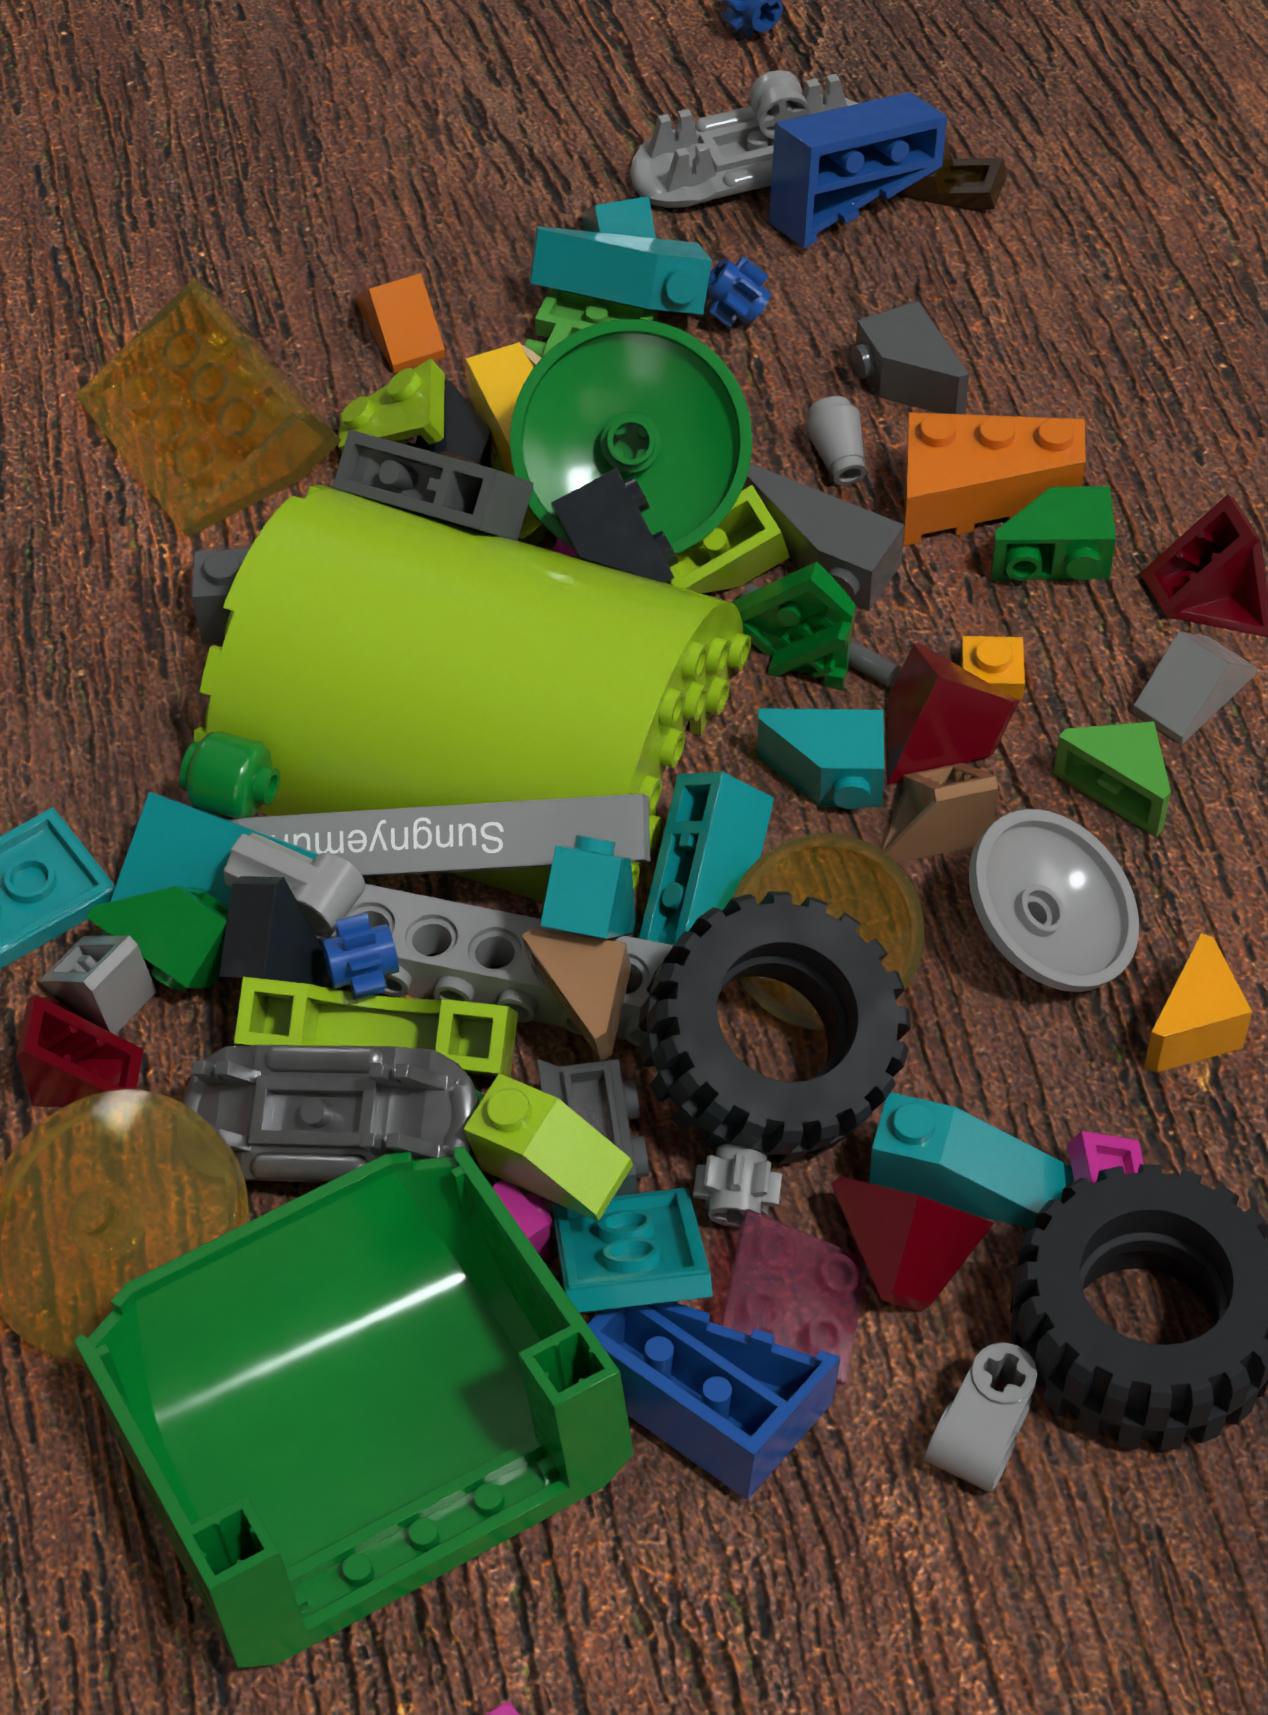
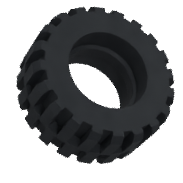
M769 891L760 904H757L753 895L746 894L730 899L723 910L713 907L698 917L689 931L682 933L655 971L646 989L649 997L640 1008L638 1027L642 1031L647 1032V1036L639 1045L642 1066L647 1068L655 1066L658 1073L649 1085L658 1102H663L670 1098L679 1110L671 1119L685 1133L694 1124L707 1134L702 1145L715 1152L719 1146L724 1144L738 1145L759 1151L766 1156L773 1154L774 1160L779 1165L798 1162L808 1152L817 1156L833 1148L845 1136H849L887 1099L896 1085L893 1077L905 1065L909 1048L905 1042L899 1040L911 1029L910 1009L906 1006H897L896 999L905 991L899 972L896 970L889 973L886 972L881 961L888 955L887 951L876 938L866 943L855 932L861 925L860 922L846 912L839 919L826 914L828 904L822 900L807 896L801 905L791 904L792 895L789 892ZM743 977H766L783 982L801 993L817 1011L826 1032L828 1054L826 1065L821 1073L811 1080L785 1082L763 1076L745 1065L727 1044L718 1020V996L728 982Z
M1139 1164L1138 1173L1125 1174L1123 1166L1100 1170L1097 1182L1094 1184H1090L1087 1178H1080L1063 1188L1061 1202L1057 1199L1049 1200L1036 1214L1034 1228L1026 1231L1020 1248L1010 1312L1012 1313L1010 1326L1012 1344L1018 1345L1028 1352L1035 1362L1037 1371L1035 1387L1037 1388L1043 1384L1046 1386L1043 1402L1058 1416H1064L1070 1411L1078 1417L1076 1429L1094 1438L1098 1437L1100 1430L1117 1435L1116 1446L1138 1450L1140 1440H1156L1159 1451L1181 1449L1184 1437L1191 1434L1197 1443L1202 1444L1220 1436L1225 1421L1229 1425H1238L1252 1412L1256 1398L1264 1397L1268 1389V1240L1265 1241L1268 1224L1253 1208L1243 1212L1237 1206L1239 1196L1225 1186L1219 1184L1214 1190L1201 1184L1202 1175L1182 1169L1180 1176L1162 1173V1165ZM1132 1268L1159 1271L1182 1281L1194 1290L1208 1307L1215 1326L1195 1339L1178 1344L1156 1345L1136 1341L1118 1333L1103 1322L1089 1305L1083 1290L1096 1279L1114 1271Z

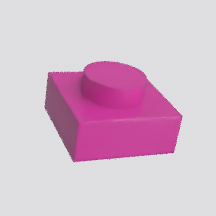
M1081 1131L1067 1144L1074 1181L1080 1178H1087L1090 1184H1094L1097 1182L1100 1170L1123 1166L1125 1174L1138 1173L1139 1164H1144L1139 1140Z
M503 1179L493 1185L492 1188L544 1263L552 1258L550 1228L553 1227V1221L545 1205L532 1192L523 1195L514 1184Z

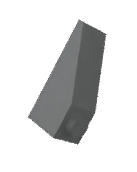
M349 429L332 488L518 541L534 483L493 468Z
M750 463L742 490L753 485L782 532L790 556L788 560L797 570L818 562L844 589L857 607L870 611L902 564L904 524Z

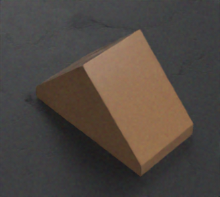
M531 928L521 935L529 961L598 1059L604 1061L613 1054L631 971L626 943Z

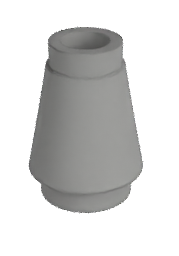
M831 396L817 401L807 411L808 420L805 424V432L832 475L834 482L838 485L854 484L863 479L867 473L860 412L851 405L847 398L842 396Z

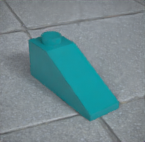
M536 226L529 282L646 309L703 314L712 259L700 244L695 242Z
M723 771L677 775L639 939L674 945L684 931L690 930L698 917L713 907L721 910L725 908L761 858L774 797Z
M576 835L574 847L555 845L540 926L605 939L633 933L636 916L631 858L614 855L616 842L589 836Z
M893 1092L885 1100L872 1146L869 1183L920 1195L975 1216L1033 1229L1036 1214L1049 1200L1057 1199L1061 1202L1063 1188L1074 1182L1072 1166L957 1107Z

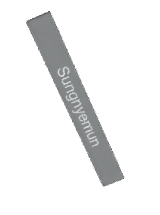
M645 794L227 819L319 854L332 853L338 855L357 868L363 878L547 868L552 866L555 845L574 847L576 835L616 842L614 855L631 858V863L650 862L649 796Z

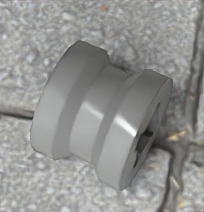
M770 71L760 76L749 90V102L755 114H757L759 127L762 133L770 139H774L775 122L811 114L809 105L802 95V88L797 77L789 71Z

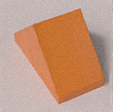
M421 273L355 294L356 304L393 373H398L406 368L417 367L430 358L433 361L446 358L445 348Z

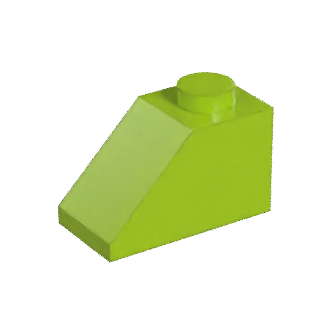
M753 485L741 491L731 511L714 531L698 544L676 555L679 563L670 567L675 577L670 583L673 586L698 593L737 588L790 558L782 532Z
M500 1073L463 1128L482 1171L598 1222L633 1166L632 1160L628 1155L559 1098Z

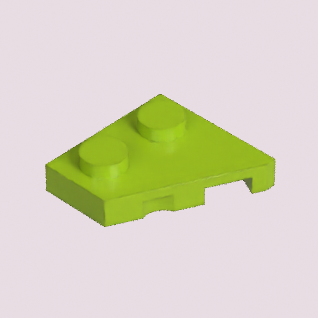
M430 358L414 369L406 368L401 370L390 380L388 385L370 396H360L354 399L340 413L338 447L343 452L349 429L407 445L405 438L421 435L429 445L444 439L445 373Z

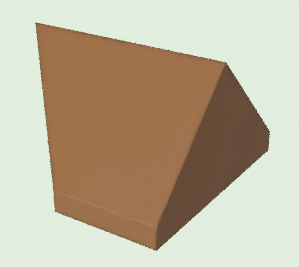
M965 763L903 775L904 791L871 869L974 847L981 834L994 823L998 793L996 776Z

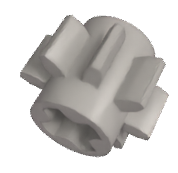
M724 1144L716 1149L715 1156H707L706 1165H697L693 1197L705 1199L704 1208L708 1209V1217L712 1221L729 1227H752L759 1223L760 1215H768L769 1206H779L782 1174L770 1172L771 1162L767 1161L765 1154L738 1145Z

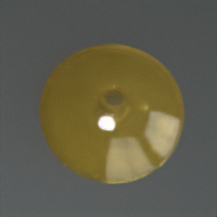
M835 833L808 834L790 839L772 848L761 856L743 876L733 898L751 894L755 897L757 904H760L769 891L789 892L792 895L791 904L801 905L807 896L827 902L828 906L825 913L836 919H839L846 912L861 923L855 932L866 943L876 938L887 951L888 955L881 961L886 972L898 971L905 990L909 986L919 966L923 952V912L911 881L901 867L882 850L868 842L847 835ZM766 977L739 978L749 995L773 1016L805 1029L825 1030L815 1008L796 989L783 982Z

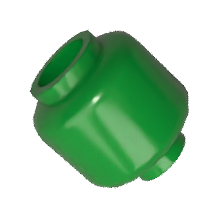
M211 732L200 742H193L184 755L180 769V786L184 791H187L191 804L197 809L228 819L251 818L260 810L262 805H271L277 795L280 784V772L277 768H273L271 753L264 743L226 732Z

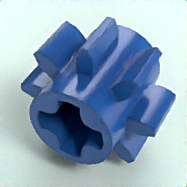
M722 0L727 9L722 13L721 18L745 36L751 37L754 30L766 32L777 24L783 12V4L781 0Z
M744 256L740 257L736 265L727 258L721 260L710 271L706 294L710 299L705 304L704 309L728 328L732 326L736 319L744 325L752 323L761 314L769 301L770 291L762 286L767 280L768 275Z
M367 913L336 920L334 928L337 936L321 940L324 961L333 989L350 985L354 1000L385 992L384 988H387L384 976L399 972L398 957L389 926L384 924L371 928Z

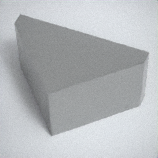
M1179 631L1134 704L1133 714L1145 722L1154 721L1157 730L1182 745L1256 675L1257 667L1209 636Z
M129 935L83 936L39 980L47 991L58 997L93 1024L113 1034H116L157 992L139 946Z

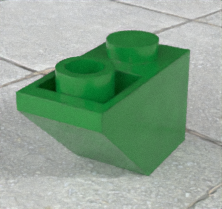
M1110 486L1048 488L995 531L991 580L1110 579L1116 542Z
M183 886L165 888L94 905L86 915L87 919L104 930L101 936L129 935L138 944L143 958L154 965L151 974L161 983L176 991L185 992L187 988H213L219 979L229 906L203 888Z

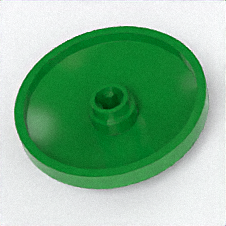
M644 319L610 320L591 325L566 337L552 347L532 369L521 388L512 415L510 428L511 460L515 476L534 483L528 503L529 509L552 535L571 548L572 546L551 508V502L615 468L618 469L623 480L634 476L650 506V509L641 513L650 532L653 535L662 530L675 555L698 544L714 531L737 501L745 484L751 462V419L744 395L734 375L717 354L699 339L683 330L657 321Z

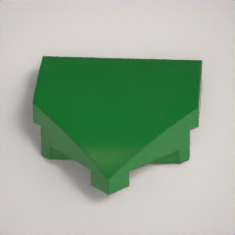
M814 562L732 601L740 612L743 634L751 636V642L765 655L773 657L768 669V675L779 677V675L791 670L807 673L815 678L825 677L824 687L843 691L849 664L856 605L837 581L818 562Z

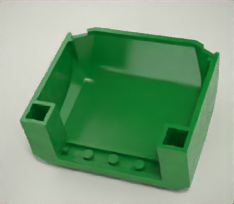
M464 1146L454 1147L455 1156L413 1160L411 1152L385 1154L127 1282L110 1301L113 1309L112 1312L88 1338L80 1334L74 1341L96 1394L135 1476L238 1668L278 1665L604 1488L634 1454L619 1369Z

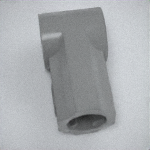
M254 832L250 835L244 833L231 848L228 863L223 870L225 885L230 887L240 876L284 877L319 941L332 936L335 931L334 925L336 920L345 918L364 892L366 886L364 878L358 869L338 855L321 853L313 860Z

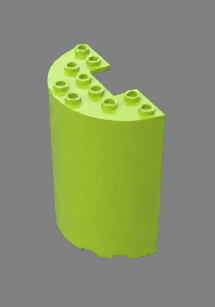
M313 485L309 486L307 496L304 499L292 495L276 510L255 539L238 570L223 605L224 609L231 611L226 623L223 646H211L206 659L199 692L209 695L210 700L205 714V728L199 727L194 730V742H200L211 732H226L264 743L271 753L273 768H277L280 772V784L274 801L269 806L262 805L258 811L269 816L645 794L649 796L650 854H652L657 847L663 827V818L656 816V807L662 790L661 777L667 766L675 768L680 760L685 744L684 730L689 720L690 732L702 735L711 714L720 715L723 711L730 689V675L733 669L741 671L745 666L750 652L751 636L743 634L740 612L732 602L520 541L493 535L328 486ZM639 862L631 863L634 892L639 879ZM551 867L457 872L453 874L545 902Z

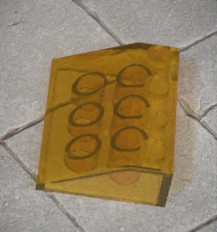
M195 277L75 395L179 529L188 537L300 481L341 441L339 436L234 312Z

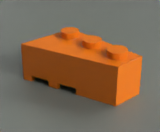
M909 412L905 459L903 546L921 543L922 534L953 528L955 534L960 535L974 532V524L1005 517L1008 521L1050 487L1082 486L1086 462L1085 419Z

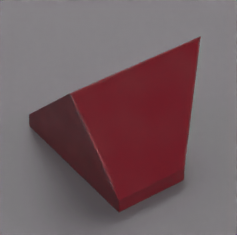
M1227 494L1141 572V575L1165 615L1172 619L1268 637V584L1261 539L1235 498Z
M913 643L888 696L887 785L904 781L903 775L966 763L994 755L1019 700L922 644Z
M35 994L27 1000L16 1057L33 1106L127 1110L134 1106L144 1049L93 1024L58 997H40Z
M840 1176L831 1183L881 1300L918 1312H922L932 1305L994 1224L992 1221L920 1195Z

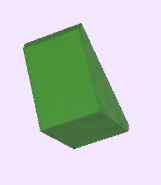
M1154 721L1066 728L1059 735L1053 775L1151 835L1157 837L1163 831L1171 789Z

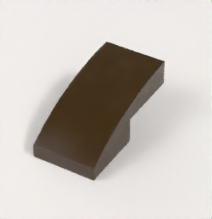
M945 142L942 167L899 193L939 205L969 209H995L1007 177L1004 159H952L948 142Z

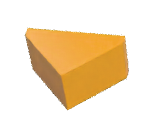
M1203 933L1200 934L1151 1032L1144 1065L1145 1069L1158 1073L1243 1048L1252 1010L1214 937Z

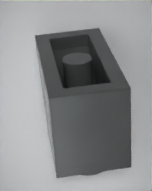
M918 301L857 320L856 345L851 348L852 363L857 375L861 379L867 378L879 398L941 414H966L969 373Z
M252 545L203 547L194 551L192 599L202 644L224 642L226 623L231 611L224 609L223 605L238 570Z

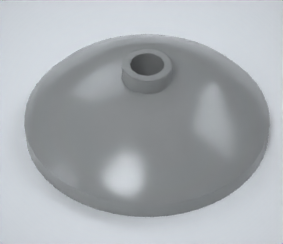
M1024 809L1002 816L981 834L973 848L969 865L971 897L979 921L987 936L997 950L1012 965L1039 983L1070 992H1083L1099 988L1125 970L1134 956L1139 938L1137 904L1129 881L1117 860L1092 833L1062 815L1040 809Z

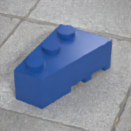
M907 92L775 122L769 224L805 249L818 241L816 235L818 232L841 220L847 224L860 216L858 211L860 207L880 195L889 199L939 169L943 163L947 116L916 95Z
M665 1302L601 1310L587 1324L620 1371L627 1415L746 1500L755 1493L833 1403L841 1361L840 1356L819 1350L817 1357L776 1344V1335L755 1328L752 1334L748 1335L710 1322V1313L676 1302Z

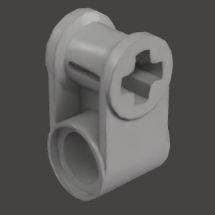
M1006 1342L993 1343L979 1352L954 1401L949 1403L934 1431L926 1451L925 1462L989 1493L994 1491L1013 1452L1018 1433L1028 1415L1031 1404V1395L1034 1391L1037 1371L1035 1362L1028 1352L1018 1345ZM1000 1382L1008 1384L1003 1392L994 1390Z

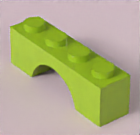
M243 977L234 1044L240 1046H392L432 1049L458 1063L466 1074L497 1077L500 1073L510 1077L518 1012L509 1006L449 999L427 1000L371 995L354 1000L352 992L305 983Z

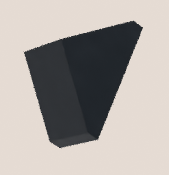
M240 876L234 881L231 887L219 977L240 981L243 980V977L305 983L333 989L326 969L322 947L285 878Z

